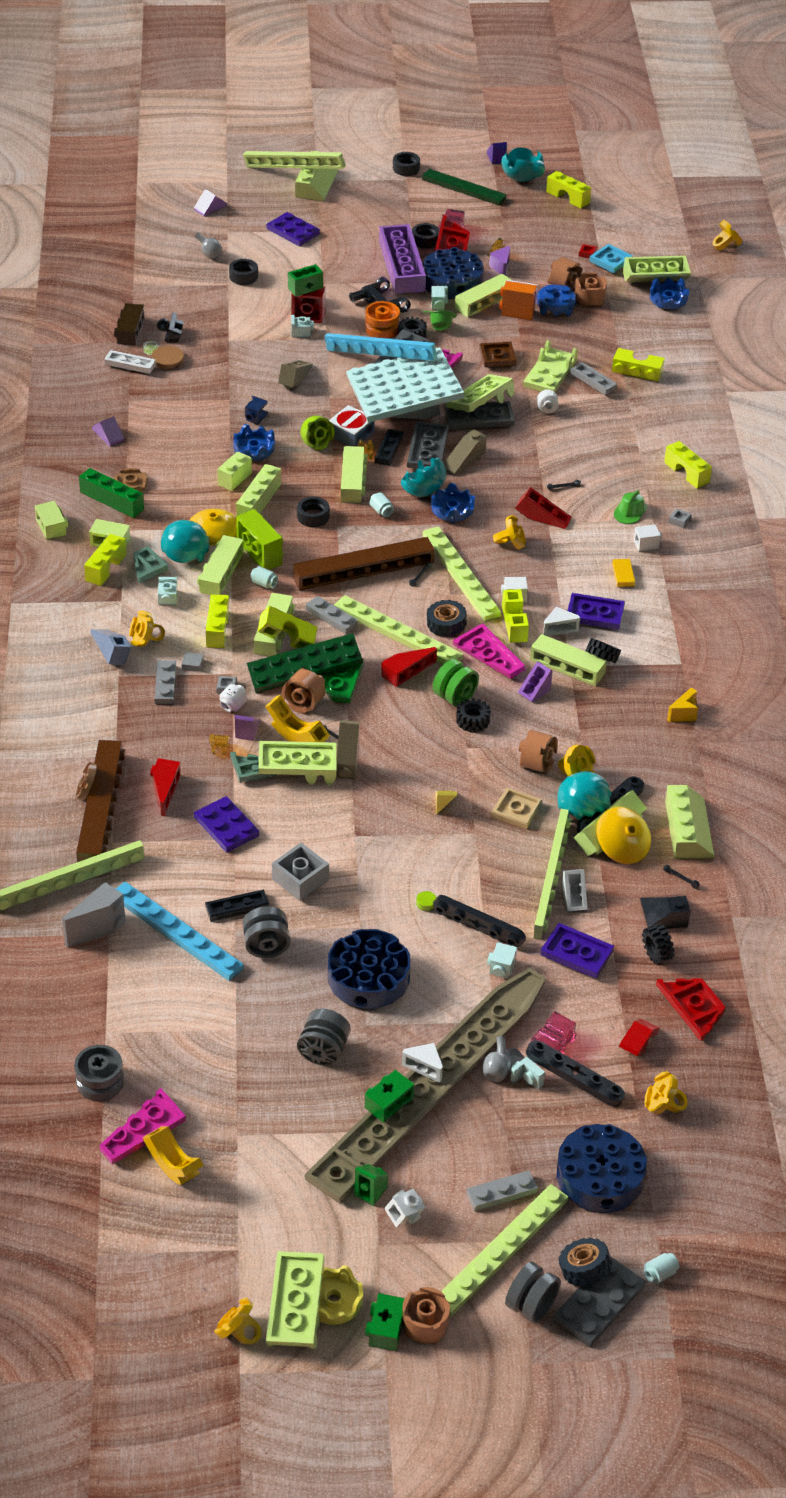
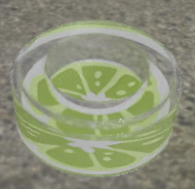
M147 341L143 344V352L147 355H152L153 351L159 348V344L155 341Z

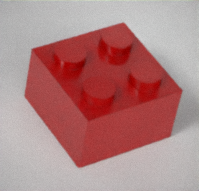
M326 286L300 296H294L291 293V315H294V318L310 317V321L323 324L326 314Z

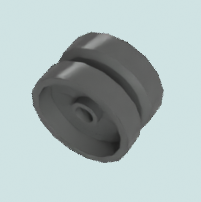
M267 906L251 910L245 915L243 919L245 947L249 954L259 958H273L281 955L290 946V933L287 916L284 911L276 907Z
M93 1045L85 1048L78 1054L74 1064L78 1092L84 1098L91 1101H105L118 1095L124 1084L123 1061L120 1053L115 1048L107 1045Z
M533 1261L528 1262L513 1280L505 1298V1305L516 1313L522 1311L523 1317L533 1324L538 1323L554 1303L561 1287V1280L550 1272L544 1274V1269Z

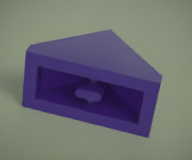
M507 142L492 143L487 149V155L492 164L501 163L502 157L507 153Z

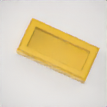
M612 559L617 587H634L635 579L630 559Z

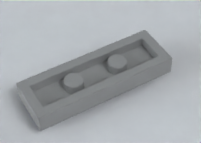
M583 362L571 368L572 375L604 395L617 389V383Z
M319 596L306 604L308 612L344 634L358 626L357 619Z
M157 660L155 704H174L176 661Z
M528 1170L467 1188L466 1195L475 1212L535 1194L538 1187Z

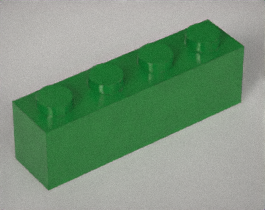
M91 468L79 476L80 493L132 518H135L145 510L144 493Z

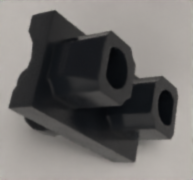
M172 313L170 321L162 318L157 322V328L162 332H166L164 341L168 343L170 338L179 341L184 321L176 319V313Z

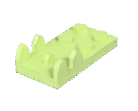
M547 340L545 349L541 348L537 363L523 381V387L540 392L543 390L556 392L577 362L578 349L573 348L572 353L551 348V341Z
M488 374L463 390L465 398L446 402V407L472 412L494 396L498 403H503L504 390L509 397L512 398L514 395L513 378Z
M259 741L258 774L305 775L306 781L312 785L317 781V776L319 775L324 776V781L328 785L335 781L337 771L336 743Z
M277 1251L266 1337L268 1346L286 1345L304 1346L311 1349L317 1348L316 1329L320 1326L319 1303L325 1261L324 1253Z

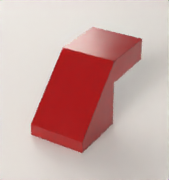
M638 1019L633 1022L620 1042L619 1047L639 1056L645 1052L650 1038L657 1035L660 1027L643 1019Z

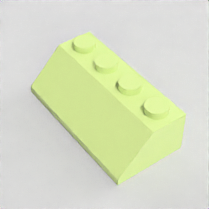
M302 168L295 181V197L325 201L339 169Z
M686 256L625 257L623 274L625 282H650L655 278H658L660 281H665L666 278L678 281L681 278L687 280L691 276Z
M667 785L665 803L674 859L714 858L704 798L688 785Z

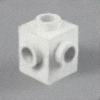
M413 1188L407 1192L401 1190L396 1193L384 1209L397 1228L403 1224L409 1223L411 1225L421 1218L420 1214L426 1207Z

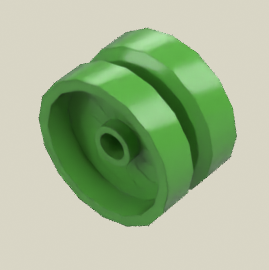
M451 659L436 674L433 682V692L457 707L461 701L465 702V699L470 700L479 684V674L472 668L466 667L459 660Z

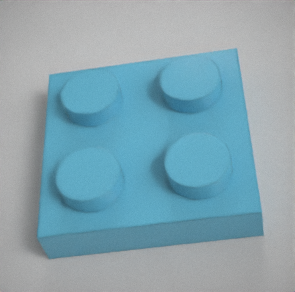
M607 244L592 254L589 262L615 273L624 266L625 257H633V255Z

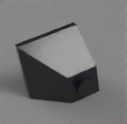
M676 894L640 898L647 928L660 923L665 926V929L688 927L691 911L685 895Z

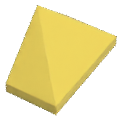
M436 791V814L457 796V791Z

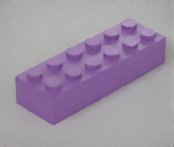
M410 225L379 226V244L394 293L424 292L426 275Z

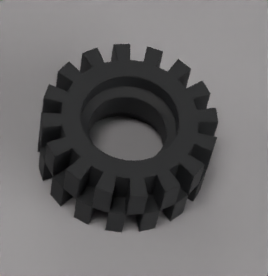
M406 317V320L403 318L399 321L398 334L404 329L426 338L427 324L425 321L423 322V319L419 320V317H416V319L411 317L409 319V317Z
M590 638L585 650L615 664L621 653V649L594 638Z
M472 698L471 701L465 699V702L461 701L460 705L458 704L456 723L460 728L463 727L464 731L469 729V732L475 730V733L479 729L483 731L484 727L487 728L488 724H490V706L486 705L485 701L481 703V699L475 701V698Z
M661 923L645 928L642 933V942L645 944L644 949L647 950L646 954L647 956L649 955V959L653 960L654 964L670 960L675 955L673 953L675 949L672 947L674 943L671 942L672 937L668 934V929L665 930V926Z

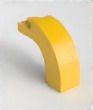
M281 695L276 696L265 706L274 719L271 723L272 726L289 742H324L330 737L320 720L309 723L299 719Z
M169 1126L160 1127L142 1137L159 1167L175 1183L182 1185L200 1174L198 1169L204 1166L201 1159L191 1158L182 1151Z

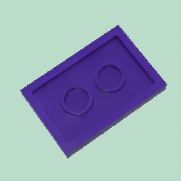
M289 212L266 224V229L297 246H301L320 235L319 228Z
M572 593L567 611L580 617L579 624L619 630L625 601Z
M227 796L194 812V818L226 853L259 837V830Z
M558 923L541 948L540 955L596 979L614 952V945Z

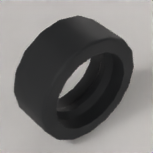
M413 152L397 153L393 157V171L402 176L417 174L420 171V157Z
M431 223L415 225L412 228V234L416 246L427 249L435 247L440 231L439 227Z
M237 259L229 265V278L235 284H252L258 279V265L250 259Z
M312 496L298 502L297 519L301 524L307 527H319L328 522L330 506L325 499ZM314 509L319 510L321 512L318 514H309L305 511Z

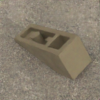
M295 360L281 364L278 384H282L284 388L288 389L299 386L312 368L313 363Z
M474 429L465 435L444 462L446 472L455 476L486 452L487 436Z
M340 720L336 777L356 779L359 765L360 722Z

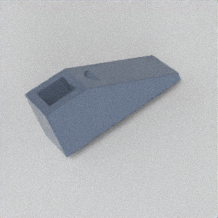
M91 629L90 632L107 663L110 665H126L131 650V645L127 638L108 629Z

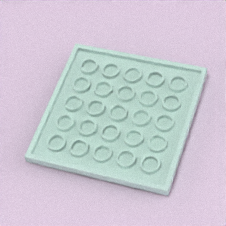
M440 347L436 348L437 359L435 361L398 357L346 371L347 378L368 423L465 398L464 391Z

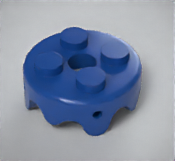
M655 278L650 288L649 297L651 302L658 308L679 309L687 303L689 289H686L685 281L682 278L677 282L666 278L663 283H660V280Z
M546 285L537 294L539 311L542 315L546 314L547 310H549L554 316H558L561 313L570 316L573 307L576 306V294L568 286Z
M244 424L241 431L234 434L233 449L235 453L238 451L251 457V460L261 461L269 457L275 450L274 431L271 429L268 432L263 426H260L257 430H252L249 424Z
M450 483L446 489H438L435 495H432L431 508L433 513L442 520L452 523L469 518L474 512L475 495H471L468 489L464 492L460 491L456 483Z

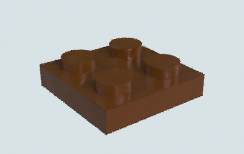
M511 341L480 343L479 349L484 367L516 366L517 360Z

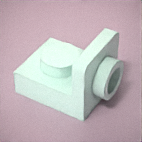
M526 1056L523 1060L517 1061L512 1066L511 1081L515 1083L523 1077L528 1084H532L535 1088L539 1089L544 1085L545 1071Z

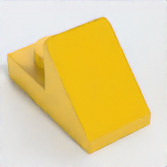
M690 688L669 706L667 718L669 722L697 720L698 707L695 706L697 704V690Z

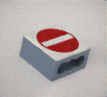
M349 405L329 420L334 425V439L348 446L357 447L375 432V421L368 423L362 411Z

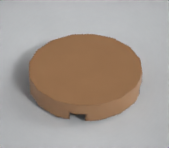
M162 346L153 351L152 359H156V365L160 369H174L177 365H182L184 354L181 349L175 346Z
M137 468L123 469L118 475L114 476L115 480L140 492L148 486L147 474L140 472V469Z
M90 762L86 764L83 776L77 786V799L82 801L86 799L96 774V764Z

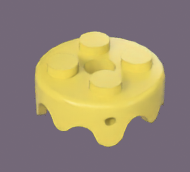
M341 1266L339 1269L324 1267L319 1303L320 1322L328 1325L346 1323L353 1319L362 1307V1283L355 1279L352 1270L348 1266ZM330 1295H337L340 1299L332 1302L328 1300V1297Z

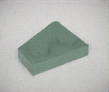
M149 546L133 553L139 583L168 570V564Z
M230 752V759L239 783L277 776V774H258L259 756L254 754H248L247 757L236 756V752Z

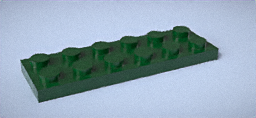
M351 633L248 662L247 667L255 693H260L284 686L302 668L312 671L317 675H323L362 664L363 659L355 636Z

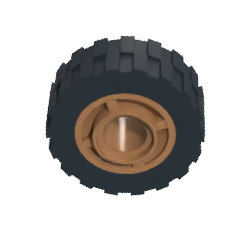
M437 601L427 609V627L435 635L455 636L460 634L462 630L464 631L467 625L466 608L463 607V604L458 603V601Z
M581 1238L580 1240L573 1241L565 1246V1249L560 1252L561 1255L558 1258L564 1279L569 1284H574V1286L594 1285L596 1282L602 1281L604 1277H607L612 1269V1260L608 1248L603 1241L597 1238Z

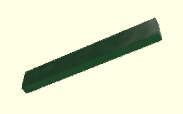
M428 169L422 175V180L496 205H500L507 196L505 193L432 169Z

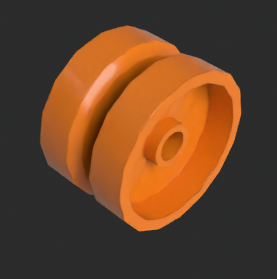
M377 301L366 307L365 332L368 336L390 339L398 334L399 307L386 301Z

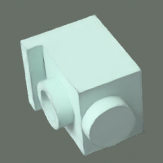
M432 286V310H444L445 304H448L447 286Z
M291 315V336L311 337V331H314V321H310V317L294 318V315Z
M159 577L158 605H176L177 577Z

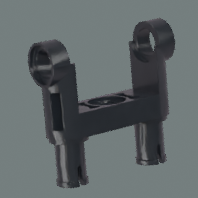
M380 277L375 283L363 286L361 290L349 293V299L352 303L361 299L366 300L369 304L377 301H386L395 304L402 313L407 312L411 307V302L406 297H398L387 301L381 295L390 287V282L386 277ZM386 282L385 286L380 288L381 284ZM403 302H406L403 307H400Z

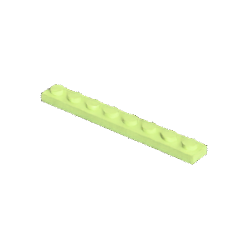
M246 151L243 154L247 167L344 169L346 166L342 153Z
M440 527L424 530L423 537L428 536L435 549V554L484 622L501 617V611Z
M346 595L334 604L337 608L357 619L359 623L413 650L436 647L437 662L443 665L451 659L459 661L463 659V653Z
M566 809L560 810L535 921L534 939L542 940L543 932L548 930L549 920H546V918L551 917L552 905L549 904L554 902L556 890H553V887L557 888L559 879L556 872L560 873L562 861H559V859L564 858L565 847L562 845L567 844L568 832L566 830H570L571 818H568L569 810Z
M139 840L1 889L0 911L143 860V844Z
M550 1184L441 1291L450 1304V1318L568 1202L566 1194Z

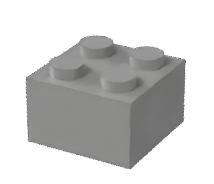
M300 843L272 863V880L301 901L329 880V863L303 843Z

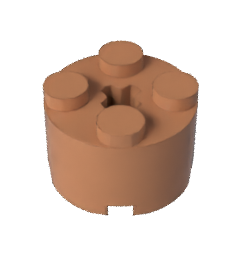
M561 257L557 261L554 260L551 264L552 270L548 278V284L568 286L574 291L576 278H579L580 274L583 273V269L580 267L581 264L566 257Z
M586 272L580 274L579 278H576L575 294L580 306H602L604 304L607 279L603 275L599 277L597 276L598 273Z
M302 668L284 684L282 697L288 701V706L298 713H307L313 710L324 698L326 693L325 680L322 676Z
M530 729L525 741L522 740L519 744L518 750L521 752L519 765L539 772H549L555 762L552 759L553 753L557 754L558 751L557 737Z
M422 1287L418 1291L410 1292L404 1299L402 1314L404 1334L419 1343L437 1344L449 1328L450 1304L440 1290L432 1287Z

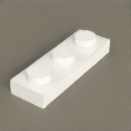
M112 350L104 359L105 365L148 374L156 366V359Z

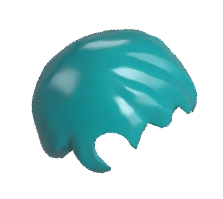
M431 458V466L427 467L423 465L422 460H419L417 471L411 473L407 471L402 478L401 485L403 489L414 497H426L440 489L446 480V469L440 458Z
M177 520L170 523L163 531L161 538L162 552L166 553L171 560L179 563L190 562L195 558L202 562L205 553H208L210 547L207 532L200 524L191 520Z
M588 771L578 772L568 776L559 786L557 793L558 808L560 810H569L568 818H570L569 814H571L578 820H581L584 815L592 817L596 812L603 813L605 808H609L611 806L610 797L612 794L607 781L602 776Z

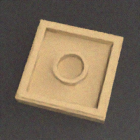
M507 787L492 810L491 817L527 830L542 806L543 800Z

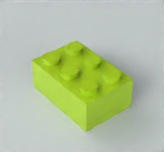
M255 509L237 515V538L243 539L244 551L254 562L267 570L283 565V537L281 534L277 533L273 526L264 519L263 515L259 514Z

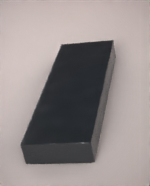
M387 430L374 458V463L391 466L403 440L404 431Z
M264 889L205 902L210 922L247 914L256 908L269 906Z

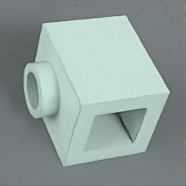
M497 942L494 952H490L488 956L489 974L510 979L516 963L517 947Z

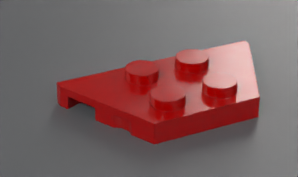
M443 215L435 250L456 247L459 250L466 251L470 232L462 228L458 223L448 220V216Z
M680 978L676 979L675 982H663V979L656 980L657 988L696 1037L703 1041L725 1013L726 1007L702 978H692L690 980Z

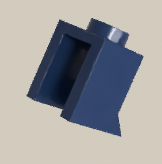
M252 396V401L245 406L246 421L259 424L268 415V411L263 410L268 401Z

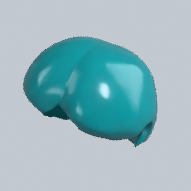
M517 147L512 149L509 155L506 153L501 160L504 173L517 182L531 181L541 177L545 172L544 156L539 151L536 157L532 150Z

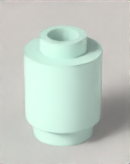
M383 493L372 495L370 506L380 516L389 517L394 511L392 502Z
M260 566L254 568L251 572L252 583L267 589H274L277 585L278 576L275 575V572Z
M663 1253L645 1264L644 1275L648 1281L658 1284L676 1274V1271L679 1269V1262L672 1253Z

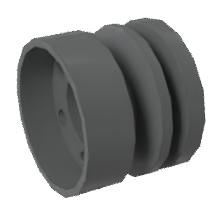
M324 1008L313 1010L309 1014L298 1039L297 1050L307 1061L321 1066L336 1064L351 1032L349 1022L345 1017L333 1010Z

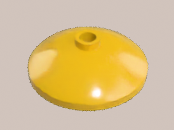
M217 508L205 509L190 518L191 521L200 524L207 532L210 545H216L218 541L220 542L223 535L237 536L236 516L226 510Z
M614 807L607 810L600 817L597 824L598 842L602 850L611 859L622 864H634L647 855L651 846V834L646 822L638 813L629 808Z

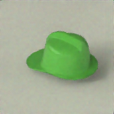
M423 311V314L430 316L432 327L437 331L450 328L453 318L457 317L456 313L451 311Z
M639 490L623 495L621 502L614 511V518L618 522L623 524L635 523L647 510L644 497L640 495Z

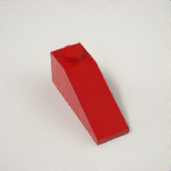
M532 487L523 494L514 508L528 519L562 529L568 526L572 518Z
M430 647L394 654L381 662V676L395 687H398L436 663L437 648Z
M158 758L156 764L151 767L150 776L153 777V786L161 816H165L181 777V765L179 761Z

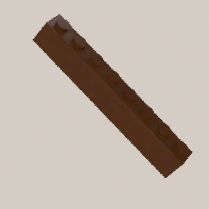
M427 536L294 563L293 578L299 591L422 566L426 562L434 563L435 549Z
M99 740L94 762L97 765V769L87 797L76 852L77 862L107 852L105 847L110 843V833L108 831H112L113 827L111 816H115L114 802L118 800V790L116 789L120 788L121 784L119 774H123V763L121 762L122 760L125 761L126 749H122V741Z

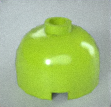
M314 415L307 418L300 429L303 442L315 450L326 448L329 441L334 438V425L323 416Z

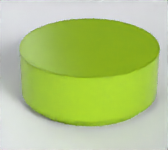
M430 891L420 892L416 897L417 907L423 911L434 909L433 901L436 899V895Z

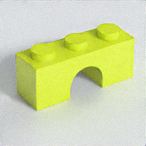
M558 171L547 177V193L559 197L567 192L570 197L569 203L579 208H583L590 203V186Z
M622 348L617 349L613 358L612 372L659 382L664 371L665 358L649 355L646 360H636L633 358L634 351Z
M680 441L666 446L664 463L674 471L684 467L687 474L686 480L697 489L710 483L711 465Z
M113 534L108 535L84 564L85 581L102 586L110 576L109 569L111 563L119 565L127 555L126 538Z
M521 589L503 590L502 609L509 643L528 642L529 624L526 613H523Z
M229 595L210 596L205 631L206 647L225 648L226 624H228Z
M270 605L261 613L258 627L259 633L274 639L283 630L290 636V646L296 649L315 644L317 626Z

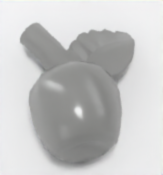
M198 232L194 237L202 243L201 251L205 256L210 259H216L222 254V246L215 238L203 237Z
M505 1036L496 1037L497 1052L489 1053L483 1063L484 1076L493 1082L502 1081L509 1074L514 1063L525 1058L517 1049H506Z

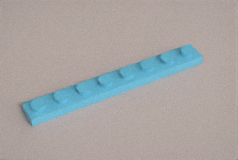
M327 333L324 336L327 351L430 361L437 359L435 343Z
M123 882L116 888V890L123 893L124 907L228 981L244 969L243 963L127 882Z

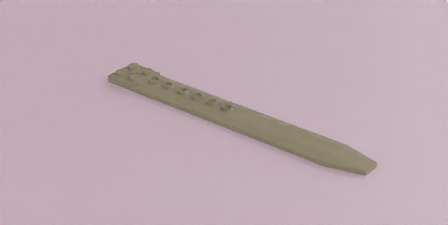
M529 967L495 987L435 1046L443 1066L442 1081L439 1083L411 1070L405 1077L414 1083V1098L384 1123L368 1112L305 1173V1180L340 1203L355 1188L356 1167L366 1164L375 1166L497 1044L496 1037L505 1036L530 1011L546 982V977ZM338 1172L341 1173L340 1177H333L331 1174H337Z

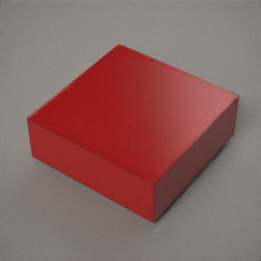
M582 244L579 257L590 259V256L597 252V247Z

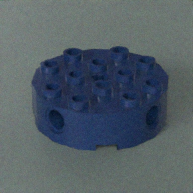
M456 247L443 250L437 249L428 255L422 263L426 275L425 289L431 294L432 286H447L448 299H455L457 295L483 283L484 266L478 255L459 250Z
M359 929L353 931L352 935L344 938L341 937L335 941L328 953V984L333 994L349 1006L374 1010L390 1005L404 995L410 984V953L407 947L405 948L399 942V939L391 933L379 929Z
M611 1124L585 1125L569 1134L561 1144L558 1153L556 1180L560 1190L568 1196V1199L570 1198L586 1211L606 1214L620 1211L631 1205V1202L642 1192L645 1183L647 1157L642 1145L629 1132Z

